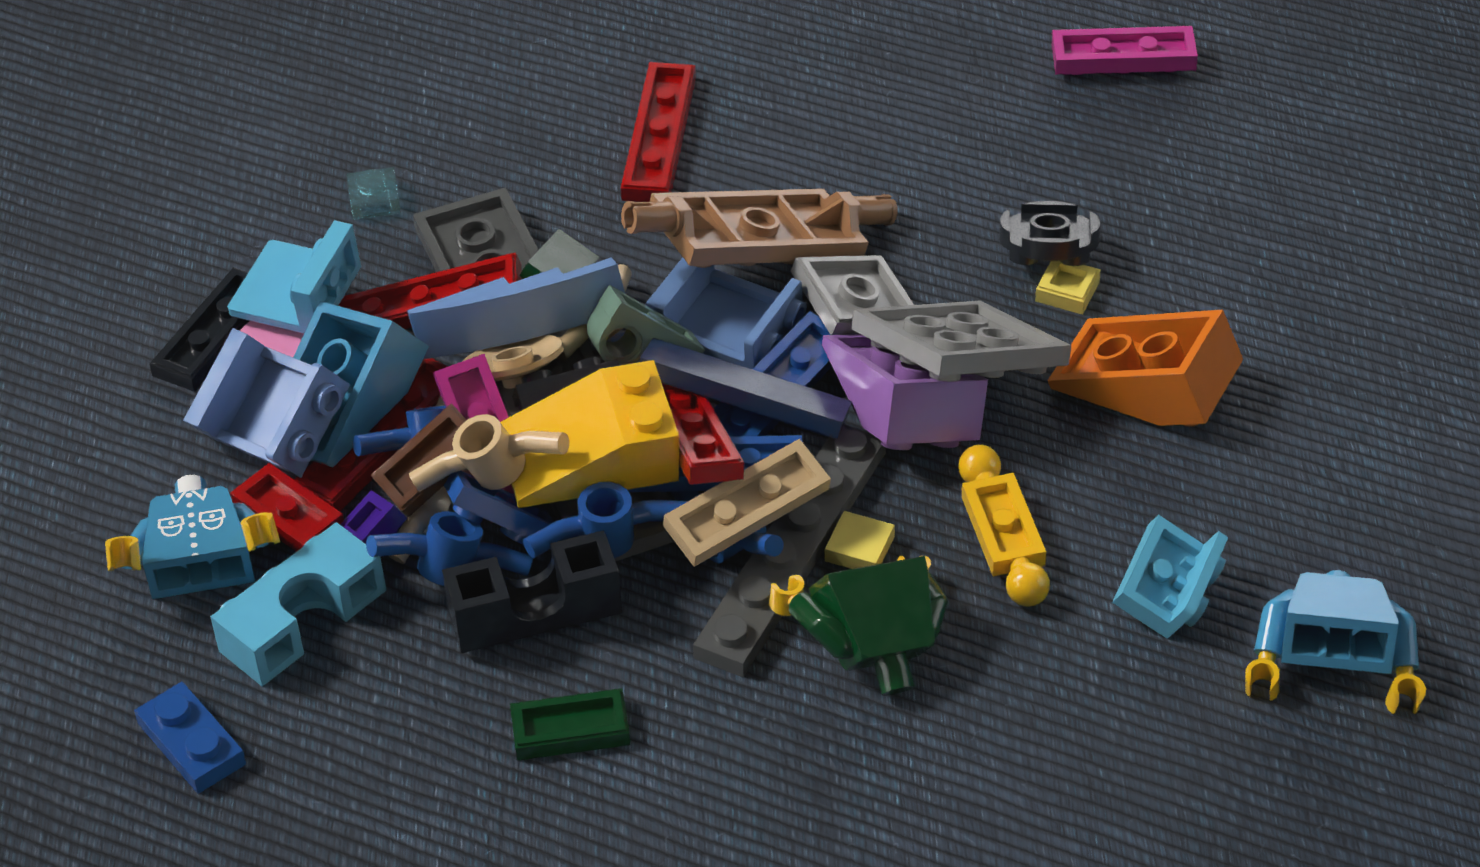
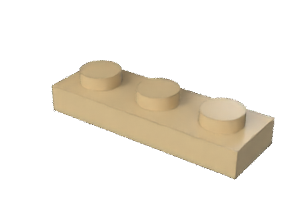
M798 439L744 470V480L724 481L665 514L663 527L695 567L829 490L831 478L803 442Z

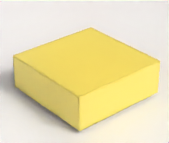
M1051 261L1036 288L1035 302L1083 315L1100 282L1101 269L1086 265L1069 266L1060 261Z
M843 511L825 547V561L850 569L882 564L895 537V525Z

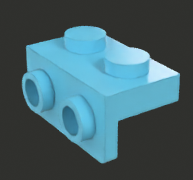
M1158 514L1148 524L1112 603L1167 639L1184 624L1192 627L1202 616L1208 605L1209 599L1203 596L1206 588L1215 582L1225 566L1226 559L1221 557V553L1228 537L1218 531L1203 544Z

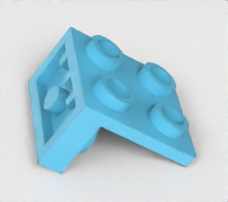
M334 220L323 239H318L313 249L277 240L268 241L229 302L228 311L230 316L305 333L319 301L338 306L361 268L353 224Z

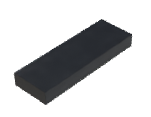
M235 267L231 269L149 363L153 377L193 392L198 389L207 377L232 328L240 331L250 321L230 316L228 311L229 302L248 272Z

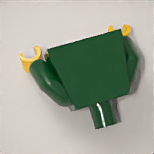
M899 556L898 560L894 562L828 573L809 588L810 594L803 592L804 580L799 575L789 577L788 591L780 589L777 583H771L769 606L772 611L781 616L792 615L834 658L839 659L841 666L846 671L874 666L883 696L905 692L915 687L908 659L918 657L934 646L935 638L939 635L948 599L933 575L929 572L931 566L929 557L919 556L905 559L904 556Z

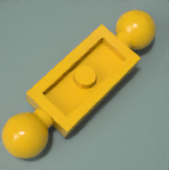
M973 445L962 453L958 464L960 475L965 483H962L961 497L992 576L1008 574L1006 590L1011 600L1021 606H1035L1047 597L1050 589L1049 577L1042 568L1046 564L1045 547L1014 473L999 475L1001 461L996 451L986 445Z

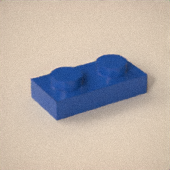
M458 471L450 474L444 484L454 504L453 510L474 523L480 524L483 519H487L501 526L500 531L504 535L518 543L523 544L524 538L554 523L546 509L537 505L518 508L515 495L503 489L489 490L483 488L474 476L466 472Z
M183 681L134 710L138 725L197 794L246 765L244 752Z

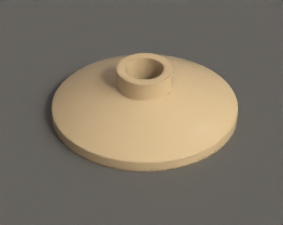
M544 335L525 341L478 350L467 356L463 361L485 354L494 380H502L504 388L512 389L516 385L522 384V377L543 368L563 352L564 346L559 337Z

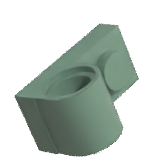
M611 285L607 287L599 299V303L587 322V334L605 362L618 359L619 366L636 363L652 338L700 353L705 351L692 331ZM626 328L625 334L619 340L606 342L608 336L614 330Z

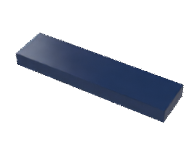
M652 338L639 362L654 360L661 383L833 439H838L852 401L656 338Z

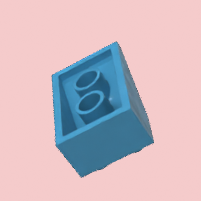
M319 301L293 358L310 365L313 363L323 365L348 382L350 386L311 461L333 468L353 448V437L355 435L367 434L408 393L429 346L394 321Z

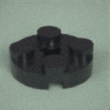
M1028 202L1021 204L1020 214L1010 217L1009 209L1001 215L999 239L1002 246L1009 250L1010 261L1019 265H1031L1039 260L1060 261L1069 266H1081L1089 262L1090 252L1099 245L1100 219L1091 211H1089V219L1077 215L1078 205L1067 202Z

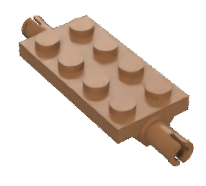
M824 189L652 193L649 202L627 201L622 208L621 221L624 229H627L629 234L664 232L689 266L700 268L724 264L752 266L756 263L774 262L793 264L796 257L864 256L869 242L861 234L859 225H892L897 217V204L894 199H891L892 196L889 194L853 196L851 192H835L829 196Z

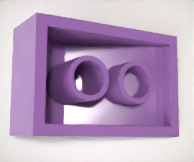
M861 334L823 335L822 346L849 401H852L851 405L862 428L881 440L882 446L894 450H909L912 448L913 443H930L938 447L953 448L959 445V441L980 440L988 379L973 373L961 374V379L958 381L936 380L929 376L927 369L919 365H911L900 361L899 354L891 350L872 346L870 344L871 339Z

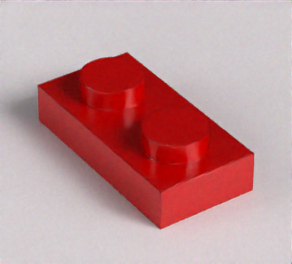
M271 463L265 465L230 492L233 503H244L256 514L272 513L280 541L296 552L309 539L318 536L335 522L341 524L344 521L343 513Z

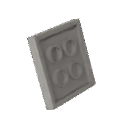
M982 301L854 309L852 330L871 339L870 344L872 346L891 350L899 354L900 361L911 365H919L927 369L929 376L936 380L958 381L961 379V374L973 373L983 377L999 378L1004 376V371L1018 370L1029 374H1043L1046 372L1047 367L1069 365L1070 344Z

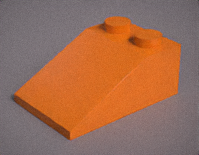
M1223 310L1089 318L1071 343L1069 365L1057 366L1047 381L1053 390L1158 426H1195L1206 424L1242 363L1243 357Z

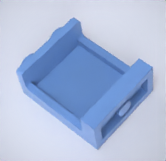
M683 257L645 303L651 309L692 331L705 349L703 354L749 369H753L806 315L807 305L803 302L802 281L791 278L781 293L719 271L714 268V265L707 268L689 266Z
M232 328L183 421L218 442L266 463H271L275 467L301 478L310 460L315 455L317 447L332 418L340 408L350 384L323 365L318 363L307 364L268 348L248 334Z

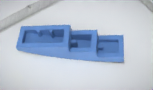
M611 257L564 274L556 267L510 284L502 277L409 309L407 313L414 336L429 346L424 356V359L525 341L587 324L591 313L609 285L623 293L625 291L618 264Z

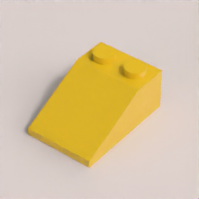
M654 360L599 369L500 422L510 435L524 431L564 432L569 437V448L565 454L532 452L524 454L526 460L524 469L520 476L511 483L518 508L579 498L584 489L598 482L617 483L629 490L679 481V433Z

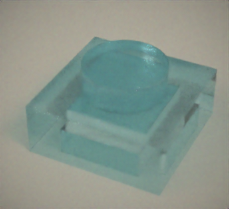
M394 167L346 173L353 220L401 213Z

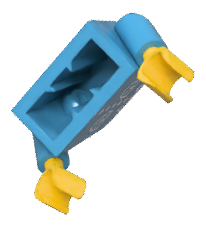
M186 475L176 481L174 494L156 496L150 501L148 517L140 520L130 536H119L105 541L108 571H114L120 567L141 570V565H143L152 599L255 582L249 552L254 551L255 547H264L269 542L274 544L280 543L272 513L256 514L244 503H233L227 488L223 486L207 488V483L201 476Z
M1332 570L1326 574L1306 572L1300 574L1295 590L1288 589L1264 606L1254 647V653L1259 656L1258 659L1250 662L1245 670V692L1247 696L1250 697L1251 686L1259 679L1271 682L1270 701L1278 696L1280 670L1275 664V659L1281 658V663L1385 674H1391L1392 670L1396 671V677L1385 700L1388 711L1395 714L1399 705V694H1405L1413 701V713L1416 714L1426 694V687L1424 682L1413 673V670L1419 668L1416 623L1412 615L1389 599L1382 582L1370 578L1351 577L1348 573L1341 570Z

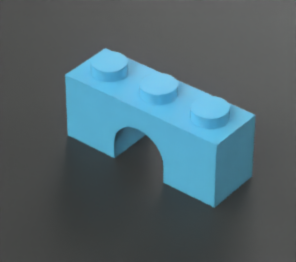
M335 522L318 536L309 539L301 549L277 567L269 569L261 579L237 597L226 601L217 612L210 616L219 652L259 685L264 686L304 655L298 622L295 618L297 614L312 608H322L332 611L347 622L387 591L381 557L369 556L366 544Z

